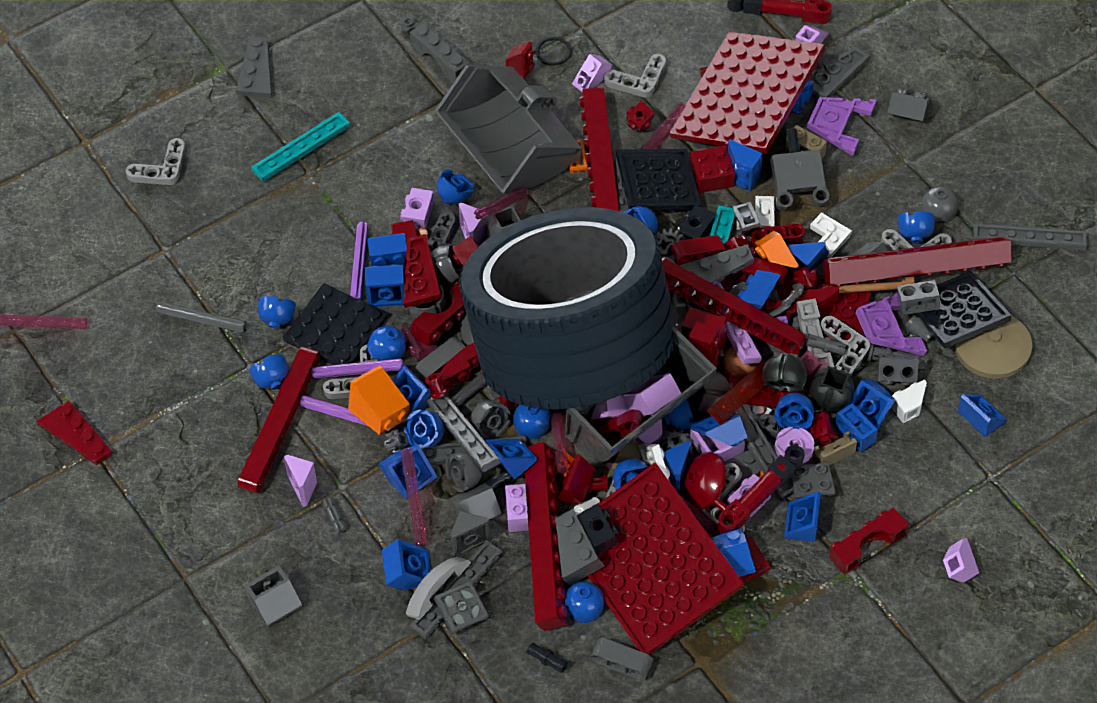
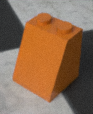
M380 365L351 381L348 410L376 433L381 435L407 420L410 404Z

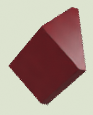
M579 454L576 455L569 466L557 497L558 502L583 503L595 468Z

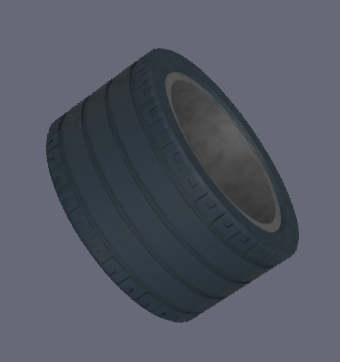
M570 208L526 218L502 229L484 241L466 261L460 274V291L482 374L488 386L494 392H497L499 396L511 402L539 409H569L601 403L625 394L644 383L666 363V360L669 359L670 354L674 350L675 337L672 334L673 326L676 328L657 237L644 222L626 213L604 208Z

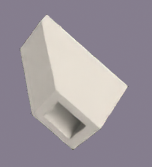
M925 380L919 383L915 382L909 388L903 391L899 390L892 395L895 401L891 408L902 423L919 416L927 384Z

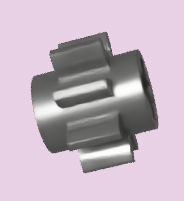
M398 429L385 434L384 446L387 451L395 453L406 449L405 446L408 445V438L405 433H399Z

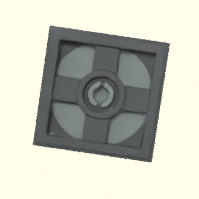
M468 581L434 597L451 634L489 617L472 581Z

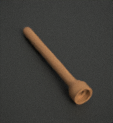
M905 277L901 282L843 285L839 287V293L895 290L897 286L913 284L915 282L914 277Z

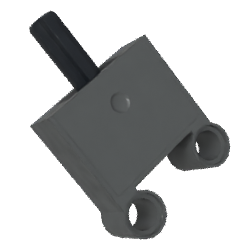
M787 129L789 153L773 155L771 158L776 193L774 205L779 211H787L793 202L791 193L814 191L811 195V202L816 207H822L828 201L830 193L825 185L820 150L800 152L797 129ZM816 194H822L824 200H818ZM780 198H785V199H787V200H788V204H787V205L781 204L780 201H779V199H780Z

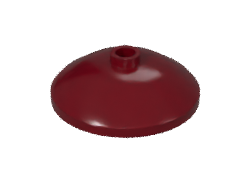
M704 452L693 459L686 469L682 483V492L685 502L692 509L705 510L714 504L715 499L719 498L726 480V467L720 455L714 452Z

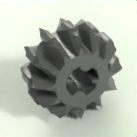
M673 429L672 433L667 431L665 437L661 438L660 447L665 452L689 441L691 442L690 454H692L693 439H690L689 433L684 434L683 429L680 432H676Z

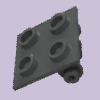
M829 463L802 465L801 469L794 471V475L791 477L794 487V499H799L816 492L821 493V498H830V496L835 495Z

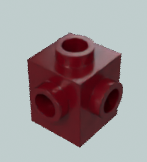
M640 101L636 107L632 106L627 111V125L633 131L637 130L639 133L643 129L647 130L652 124L651 120L654 118L655 112L644 102Z

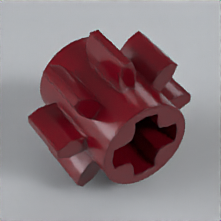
M803 267L795 272L796 276L793 278L795 284H802L804 290L815 286L814 281L818 278L815 270L810 271L809 267Z

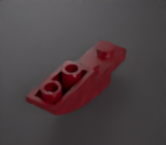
M839 286L805 290L800 298L791 304L789 309L774 317L787 316L788 323L793 322V318L798 316L796 303L810 299H816L820 313L838 301ZM783 300L765 302L764 312L768 314L782 305L781 302Z
M474 342L454 355L440 371L441 381L447 390L460 382L468 380L472 376L471 369L480 366Z

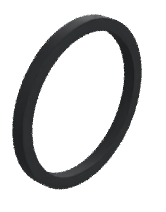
M548 37L538 43L536 55L544 64L560 65L570 58L571 46L563 38ZM556 40L563 42L568 47L569 52L564 59L550 62L544 60L539 55V48L547 41Z

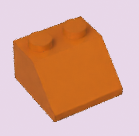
M773 231L755 242L757 246L755 251L763 260L766 259L769 262L793 268L799 266L779 233Z

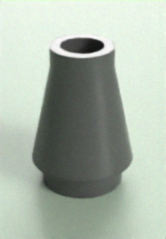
M914 315L905 325L908 332L921 337L926 342L933 337L921 317Z

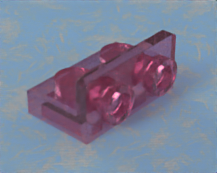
M405 323L402 324V333L409 345V352L412 357H416L418 363L438 348L435 342L426 346L412 336L411 327L408 328Z

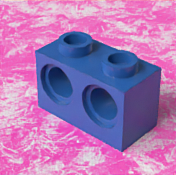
M853 403L837 413L835 426L843 434L847 431L850 432L849 438L850 440L852 438L856 439V448L860 452L876 443L878 430Z

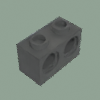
M935 280L897 286V300L902 315L940 309V295Z
M879 354L878 380L883 384H893V381L901 382L902 385H911L917 382L918 356ZM887 365L893 367V371L889 374L883 372V368ZM905 367L913 369L909 375H904L902 370Z

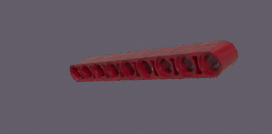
M662 258L668 289L708 311L726 318L730 323L785 353L798 354L805 345L806 336L799 330L674 262Z
M302 346L299 348L240 474L238 488L259 493L299 407L300 399L304 396L312 378L311 369L317 367L320 356L318 354H320V351Z

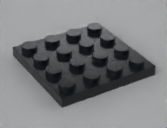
M617 149L616 158L628 209L637 206L647 207L650 210H692L695 205L701 207L687 149Z
M972 271L937 285L940 295V309L914 313L917 317H921L927 329L944 349L1011 321V314Z
M323 283L284 334L283 341L298 349L302 346L320 351V354H318L320 359L331 365L352 364L360 356V349L368 344L371 334L386 321L388 313Z

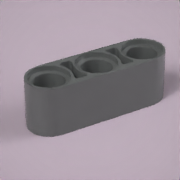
M456 337L450 338L416 365L415 372L424 380L429 375L440 373L446 363L466 346Z
M606 638L598 639L590 656L593 662L638 680H645L653 663V659L649 655Z

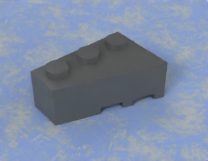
M572 509L557 517L556 528L562 578L570 586L604 567V564L597 551L593 548L575 510Z

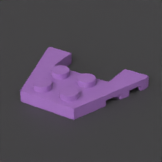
M819 97L808 121L807 128L853 156L859 144V139L843 135V131L852 111L871 116L876 100L861 101L860 99H853V101H846L843 98Z
M897 293L892 297L887 296L879 302L874 301L856 310L857 318L870 343L917 355H924L927 352L921 337H903L892 310H900Z

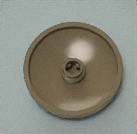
M1011 316V321L954 345V349L959 361L969 371L982 377L999 379L1012 376L1026 366L1032 351V339L1027 328L1018 319Z

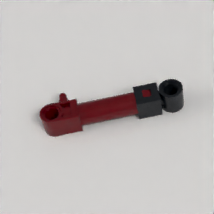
M727 0V8L732 12L743 10V13L760 15L761 12L801 17L803 22L827 24L831 20L832 4L827 0Z
M798 445L787 447L784 457L779 455L767 467V472L743 496L735 499L729 506L719 499L714 500V504L722 511L719 515L717 527L720 534L740 529L750 519V515L778 487L781 488L794 475V471L801 469L805 455L802 447ZM724 522H731L732 525H726Z

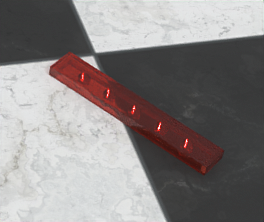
M765 360L707 410L719 425L724 423L764 387L762 373L766 363Z

